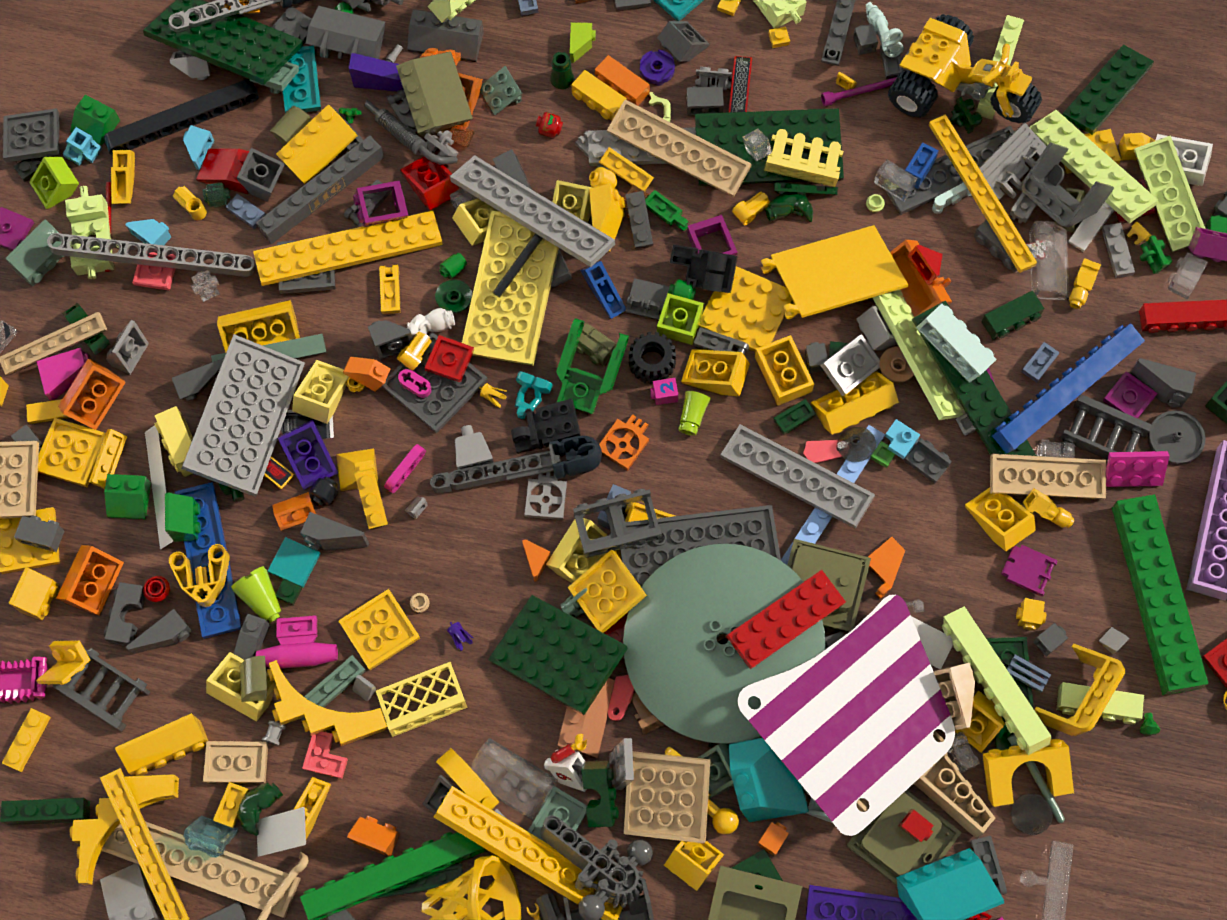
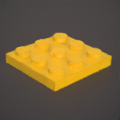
M54 418L39 452L38 473L88 487L89 479L106 433Z
M53 507L36 510V516L41 518V521H56V513ZM21 518L0 519L1 574L23 571L25 567L34 569L60 564L59 547L57 552L22 544L14 538Z
M612 549L568 587L573 596L587 588V592L577 602L596 629L602 633L607 631L647 596Z
M389 589L339 620V623L369 670L377 667L420 639V636Z

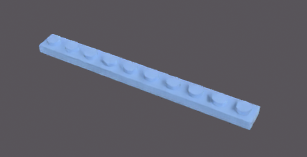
M868 425L837 475L855 483L885 434ZM814 508L795 539L816 544L832 516ZM793 542L781 559L786 565L788 564Z

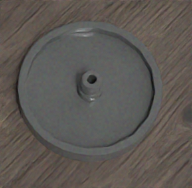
M1182 411L1162 413L1153 421L1151 430L1148 433L1150 449L1152 451H1168L1170 456L1168 464L1184 465L1194 461L1201 454L1205 446L1206 438L1202 425L1192 415Z

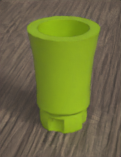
M695 391L685 392L679 426L681 433L690 436L697 434L705 410L711 400L710 397Z

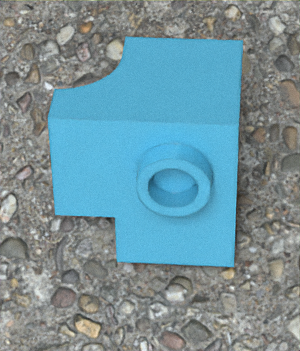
M76 127L66 140L67 146L63 156L80 166L84 159L93 163L101 152L102 147L93 140L91 135Z
M896 419L885 434V437L891 442L888 450L904 459L918 442L920 434Z

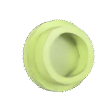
M878 194L869 196L866 201L867 208L872 212L881 211L885 205L884 199Z

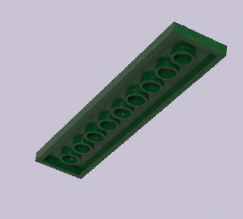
M946 300L912 319L914 325L917 327L939 305L943 304L949 307ZM919 331L990 455L1006 454L992 435L997 432L995 428L1004 421L1006 423L1010 421L1009 416L1012 413L987 370L969 383ZM1027 439L1016 449L1006 454L1036 456Z

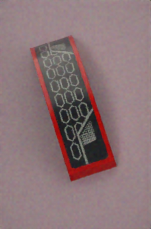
M734 57L729 113L747 112L752 57Z

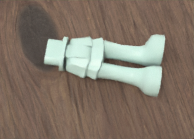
M868 2L866 4L867 20L869 24L873 25L875 34H878L883 52L892 58L900 55L904 50L902 43L899 42L903 38L902 31L898 28L889 30L887 27L888 21L876 5Z

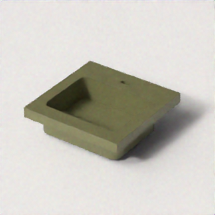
M794 539L787 566L803 582L820 570H823L846 601L844 605L822 619L823 626L849 633L854 629L871 558Z
M906 790L868 826L854 835L846 847L897 886L896 877L943 859L962 832ZM910 809H914L934 825L931 829L933 833L927 841L917 842L898 826ZM928 855H930L931 858L927 862L925 859Z
M720 866L708 920H795L802 886ZM755 885L762 886V890L756 889Z

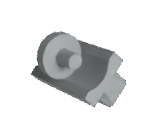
M447 130L444 133L439 131L437 133L439 137L426 133L424 138L427 139V149L434 154L437 148H439L440 152L437 156L451 157L458 155L459 152L448 145L454 143L451 139L452 133Z

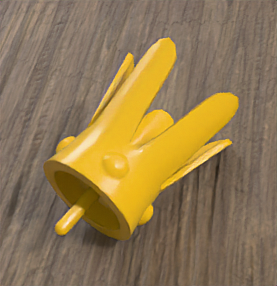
M488 383L483 388L479 387L481 389L480 396L489 400L496 407L500 408L501 405L491 395L501 399L507 398L506 395L496 391L507 392V390L494 388Z

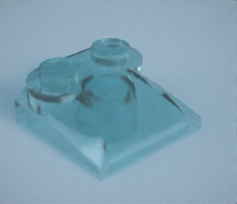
M201 815L185 829L183 835L185 838L184 843L191 850H199L205 852L210 857H218L224 854L226 845L235 837L239 829L214 822L213 819Z

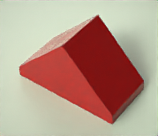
M916 245L908 257L928 286L931 285L940 275L943 254L924 246Z

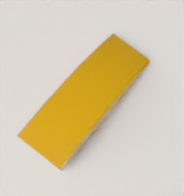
M113 150V167H111L112 204H131L135 169V152L131 150Z

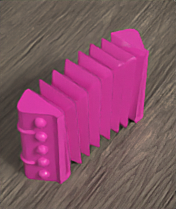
M33 657L31 661L28 659L25 662L20 660V663L15 660L13 664L9 661L7 663L3 660L2 662L0 661V701L2 703L7 701L12 704L13 701L20 703L21 700L26 703L28 698L34 701L35 697L42 700L45 697L44 692L47 686L46 684H38L36 680L48 670L47 657Z

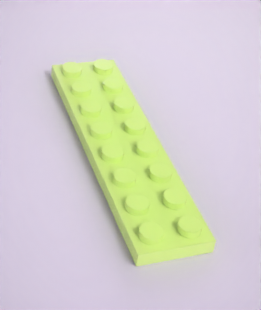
M1057 110L1029 127L1046 146L1052 142L1068 148L1061 162L1088 187L1091 188L1096 181L1113 186L1114 190L1105 202L1128 223H1131L1157 205V198Z
M901 290L872 297L938 419L958 418L965 414V410L912 321L914 316Z

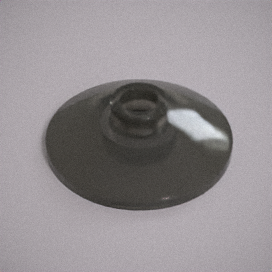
M851 427L841 433L838 438L837 447L844 459L851 462H861L868 459L874 453L876 440L868 429ZM853 440H860L858 443H853Z

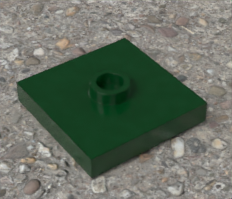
M765 849L732 867V869L783 881ZM755 885L756 889L762 890V886Z

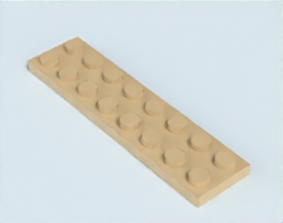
M627 100L623 101L607 129L608 133L732 197L735 196L752 166L751 163Z

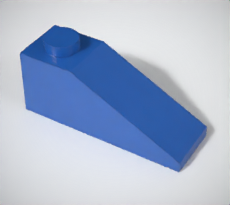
M597 261L592 267L586 266L580 270L588 286L610 319L626 310L601 261Z

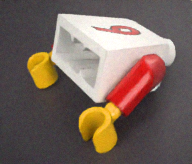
M578 734L575 737L574 744H568L560 750H556L551 755V758L546 759L544 767L552 773L560 784L585 792L586 789L583 788L581 773L585 760L575 750H584L587 746V739L582 741L583 734Z

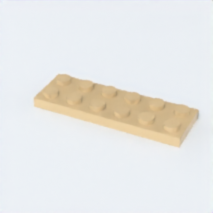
M991 454L990 493L1029 495L1033 488L1050 497L1105 499L1106 460Z

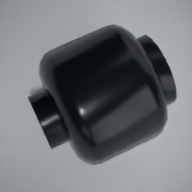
M326 476L318 478L310 489V494L313 497L312 501L319 506H322V504L330 505L339 492L338 484Z

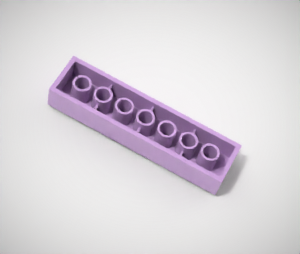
M1223 440L1216 449L1186 590L1221 600H1227L1226 440Z

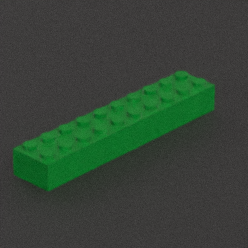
M1156 495L1118 500L1113 505L1112 512L1162 695L1202 689L1208 685V680Z

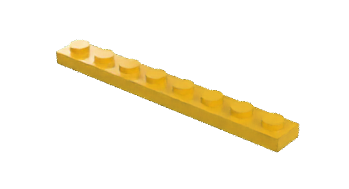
M121 768L100 777L164 919L189 920L190 918Z

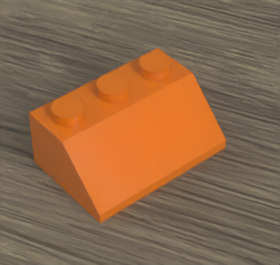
M87 359L58 407L62 414L97 430L126 382L104 366Z
M81 545L56 599L99 616L124 562L93 546Z

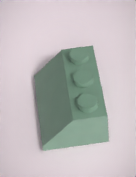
M46 219L5 258L14 271L32 287L40 282L43 276L53 269L56 263L64 257L53 254L47 244L48 237L53 233L59 232ZM56 241L53 246L58 247L62 242Z

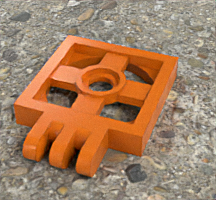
M633 414L626 424L617 419L599 444L602 455L627 471L649 442V438L643 435L649 424L645 422L640 428L642 420L639 418L634 424L636 416ZM619 429L627 431L623 438H618L613 433ZM634 436L639 440L638 450L630 445V441ZM608 441L615 445V450L612 454L608 452L606 447ZM625 442L626 447L620 448L619 443ZM626 452L632 456L628 459H618L622 453Z

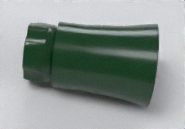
M557 52L554 54L551 63L550 82L555 88L563 90L571 87V84L575 81V76L568 54Z

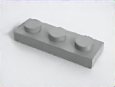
M1121 223L1103 225L1101 230L1115 278L1134 275L1135 270Z

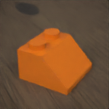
M366 816V819L359 817L348 833L347 838L355 844L385 856H391L400 836L396 831L397 827L387 823L384 826L377 824L378 820L370 816Z

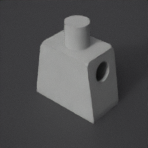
M471 425L463 426L461 428L462 436L455 438L457 469L494 463L482 433H474Z

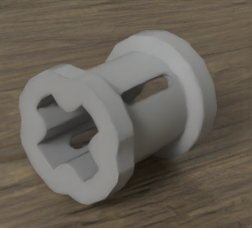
M269 720L267 733L262 740L279 746L280 735L286 726Z

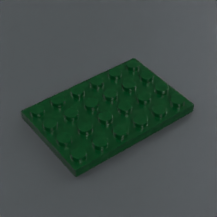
M531 595L488 660L550 697L585 715L628 647Z

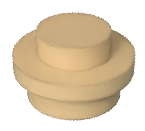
M417 593L410 599V607L417 613H422L429 607V598L423 593Z

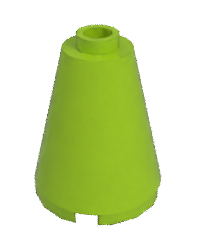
M262 566L250 572V575L239 579L231 588L260 618L266 621L269 620L271 623L280 617L281 608L267 569Z

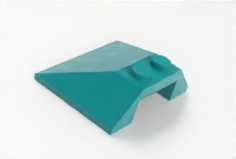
M763 738L729 744L730 773L740 810L749 822L809 812L803 786Z

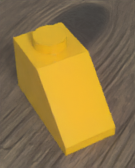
M1144 133L1124 134L1119 143L1121 161L1136 160L1137 157L1134 149L1155 140Z

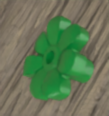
M339 108V113L346 116L348 123H353V116L361 115L362 112L357 108H351V110L350 108Z

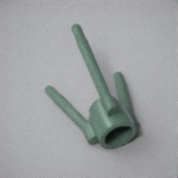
M584 588L576 596L571 595L566 601L561 603L560 606L563 612L571 616L574 614L575 617L585 613L583 609H579L581 606L577 600L587 592V588Z

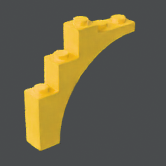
M277 660L269 663L270 669H267L270 681H275L276 688H273L276 699H281L280 702L274 703L275 709L272 710L275 722L280 721V724L284 725L305 718V720H302L305 732L309 731L311 736L334 728L335 730L332 731L335 743L339 742L340 746L387 730L381 708L366 712L346 713L318 706L307 700L291 686L280 670Z
M175 775L125 777L139 809L159 801L178 798L179 778ZM99 798V804L96 805V816L98 819L73 820V826L70 827V838L73 842L80 844L77 848L79 867L76 869V880L82 885H92L94 870L100 852L110 835L121 824L109 798Z

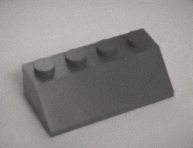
M413 9L409 23L407 50L424 53L429 48H436L438 51L451 49L461 53V60L477 62L484 33L482 20L455 16L452 20L447 19L442 23L433 12Z

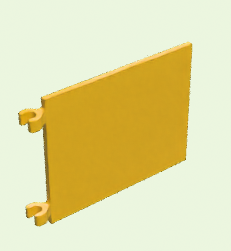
M874 225L771 255V259L765 258L761 260L763 265L761 269L764 274L771 272L774 268L777 269L795 304L784 305L786 319H791L798 313L801 318L908 287L907 281Z

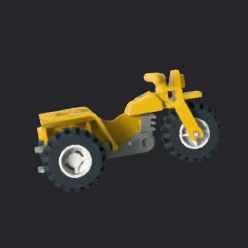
M945 14L937 16L935 19L929 18L921 35L915 43L911 44L909 51L899 65L907 71H902L888 91L889 100L893 103L894 107L906 115L917 118L926 116L938 97V90L931 81L948 89L950 92L959 90L961 95L969 94L976 100L983 99L990 87H994L996 83L998 86L990 98L993 109L1004 119L1019 124L1029 122L1042 101L1040 92L1031 83L1032 77L1023 74L1022 69H1019V63L1015 61L1012 66L1008 65L1009 44L1003 45L1002 56L999 62L981 59L977 61L974 67H970L969 47L974 41L973 32L964 21L955 16Z

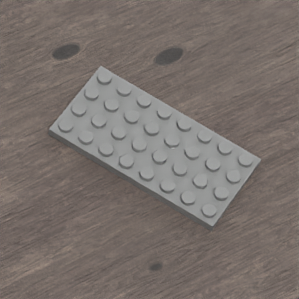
M234 334L181 469L256 497L305 363Z

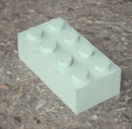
M939 305L916 327L969 383L979 377L997 360L993 352L980 343L978 336L968 331L966 324L962 320H958L948 306Z

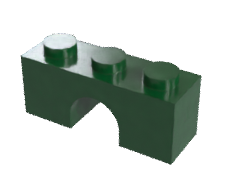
M587 761L581 769L583 788L594 789L601 796L600 799L590 800L586 807L588 827H613L615 820L619 816L618 807L614 803V800H616V788L612 787L614 770L610 768L609 761Z

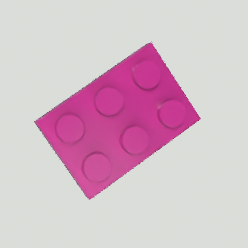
M1168 451L1109 452L1106 466V487L1163 486L1170 457Z

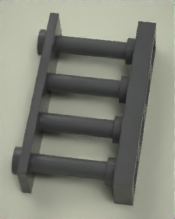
M1081 394L1073 406L1077 408L1078 413L1071 430H1064L1060 440L1069 446L1079 447L1108 460L1109 452H1116L1113 449L1122 429L1132 433L1125 452H1134L1139 438L1147 436L1152 424ZM1085 414H1091L1096 418L1088 439L1077 435ZM1104 421L1114 425L1106 447L1095 443Z
M85 649L90 658L85 668L75 673L68 683L64 685L54 684L53 687L122 732L127 726L121 722L123 720L122 716L140 691L147 695L150 694V691L146 689L147 684L138 678L134 681L98 657L100 654L94 649ZM95 660L102 667L84 692L81 691L78 694L74 691L76 688L75 684L91 662ZM109 670L118 675L100 702L97 701L94 704L89 701L92 698L90 697ZM127 681L134 687L117 711L112 714L107 713L106 706L123 682Z

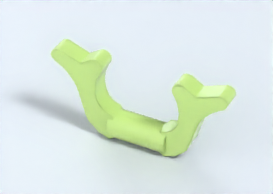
M650 92L651 99L649 105H663V119L670 122V102Z

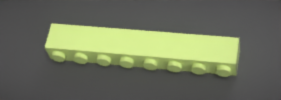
M965 606L944 616L942 625L944 633L947 636L950 635L955 650L957 652L960 651L963 655L964 663H970L975 680L984 687L986 697L994 702L995 710L999 716H1003L1009 732L1014 733L1017 737L1016 740L1022 750L1025 749L1027 754L1030 755L1050 745V733Z

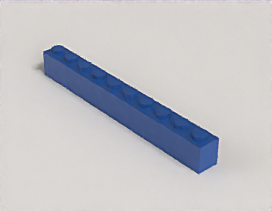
M1131 323L1125 327L1121 325L1113 331L1115 335L1112 337L1109 335L1104 338L1099 348L1095 346L1087 352L1089 354L1087 358L1083 356L1075 362V368L1072 369L1070 367L1062 373L1064 377L1060 380L1059 378L1053 380L1049 384L1050 388L1047 391L1045 388L1035 395L1037 397L1036 400L1032 401L1031 399L1022 406L1024 409L1021 412L1017 410L1009 416L1010 421L1008 423L1004 421L995 428L997 432L992 437L1006 454L1016 449L1145 341Z

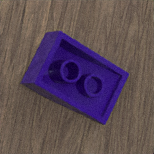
M313 420L278 436V440L303 490L313 486L318 478L331 477L338 474Z

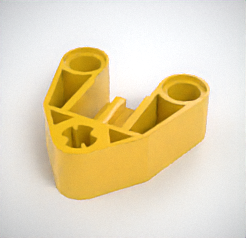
M212 545L208 550L210 583H208L207 568L200 566L195 569L197 585L194 584L190 560L184 553L174 552L169 557V564L181 589L200 606L209 607L215 602L225 586L230 556L222 545ZM218 552H223L220 558L215 559V555ZM184 559L182 565L176 566L177 561ZM206 593V594H207V596L205 595L206 598H205V599H202L201 596L204 597L203 594Z

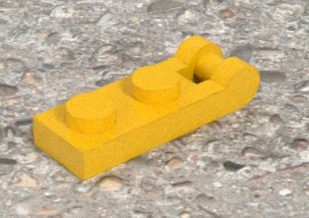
M380 266L381 313H401L399 266ZM393 274V277H386V275Z

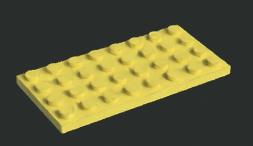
M492 210L462 343L474 347L473 356L534 366L559 247L543 238L500 298L492 292L535 233L502 212Z

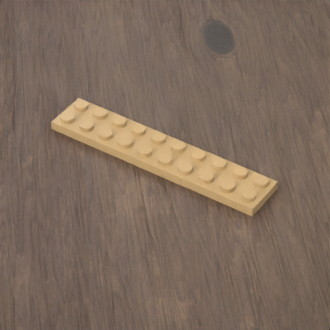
M145 821L169 875L176 879L263 910L268 900L288 875V873ZM120 824L110 835L101 851L140 865ZM296 877L271 910V914L282 918L286 917L301 878Z

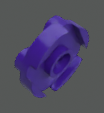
M649 51L640 60V74L649 83L661 86L674 75V59L666 51ZM654 65H655V66L661 65V67H660L661 69H659V70L654 69Z

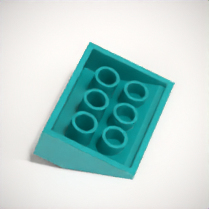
M970 848L896 877L899 898L918 920H965L1004 904L1003 897L982 861Z

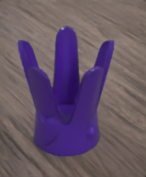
M450 622L451 626L447 629V632L452 636L456 649L459 648L462 651L463 646L461 642L466 641L472 644L473 642L469 637H474L463 629L460 622L454 624Z

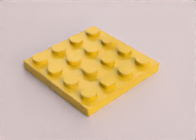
M736 266L731 293L713 292L701 316L698 328L701 327L743 341L749 345V350L756 352V348L772 343L785 317L784 305L791 304L792 298L786 287Z

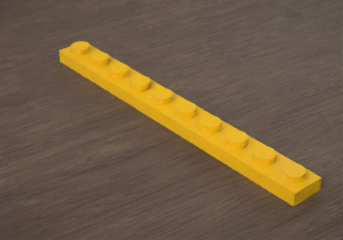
M946 114L930 121L929 127L1018 272L1021 273L1036 266L1037 261Z

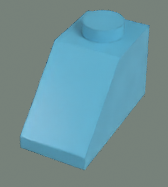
M190 125L189 130L184 133L183 141L196 169L200 170L208 149L211 148L214 142V138L210 131Z
M154 219L127 222L125 224L132 235L146 244L164 246L171 238L168 226L163 222L158 223Z

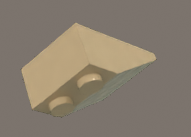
M970 663L933 671L951 714L955 730L970 727L975 687Z

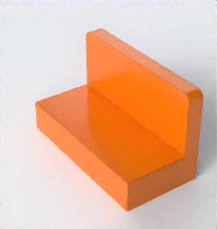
M309 492L272 505L280 531L304 523L310 512L316 514Z

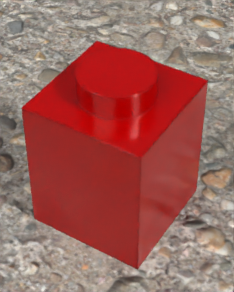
M910 809L898 826L917 842H922L923 840L927 841L932 835L933 831L931 829L934 825L917 811Z

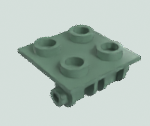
M506 66L481 85L480 92L494 115L498 114L511 102L520 103L522 101V92Z

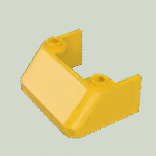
M1073 643L1072 648L1080 661L1096 668L1093 674L1094 682L1075 715L1068 719L1039 707L1035 708V712L1044 725L1070 736H1078L1094 728L1123 678L1125 668L1118 659Z

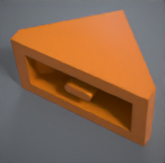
M526 539L522 540L534 582L538 581L546 567V563L551 557L550 551Z

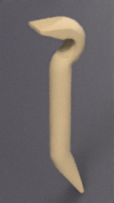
M300 852L299 863L291 869L279 885L257 920H267L273 907L296 876L307 866L309 862L307 855Z

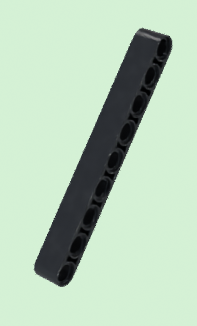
M245 79L110 131L103 138L111 155H113V150H132L189 128L190 125L194 126L251 104L259 99V94L254 82L250 81V79Z

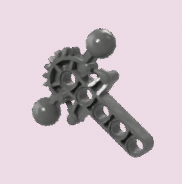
M552 815L545 818L540 830L541 838L582 870L575 882V888L578 890H583L585 887L596 889L595 895H587L579 902V915L584 920H599L605 913V902L613 904L615 909L618 904L622 908L626 904L630 906L633 904V901L639 898L643 891L641 880L644 879L642 878L643 871L637 870L636 866H644L651 861L653 851L652 846L644 840L633 841L627 848L628 857H620L616 849L618 846L616 840H609L599 850L560 818Z

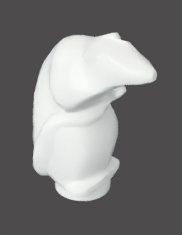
M438 308L432 310L426 316L418 314L410 323H407V328L410 329L412 336L416 335L419 331L427 334L428 331L442 332L448 328L452 329V326L455 325L453 312Z

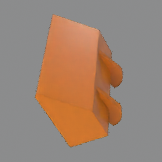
M905 240L890 253L908 283V287L899 290H901L907 305L910 306L913 316L916 317L945 300L948 305L952 303L945 290V287L951 283L950 278L937 277L928 286L908 257L909 253L919 243L916 240Z

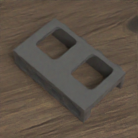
M638 489L629 495L619 494L610 500L606 498L599 499L596 503L590 505L587 503L579 504L576 506L577 508L573 509L585 558L608 553L611 549L616 551L662 539V532L658 525L650 489ZM642 501L645 505L649 525L628 530L621 508L623 505ZM605 511L611 534L593 540L589 539L583 517L588 514Z

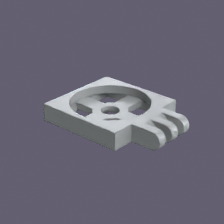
M546 472V475H543V473L538 474V479H528L525 517L563 520L567 481H558L555 474L550 476L551 472ZM536 486H543L542 494L531 495L532 490ZM551 486L557 487L561 491L562 497L552 496ZM547 496L550 500L548 503H544L542 498ZM530 503H539L541 513L536 512ZM552 504L561 505L555 512L548 514L549 507Z

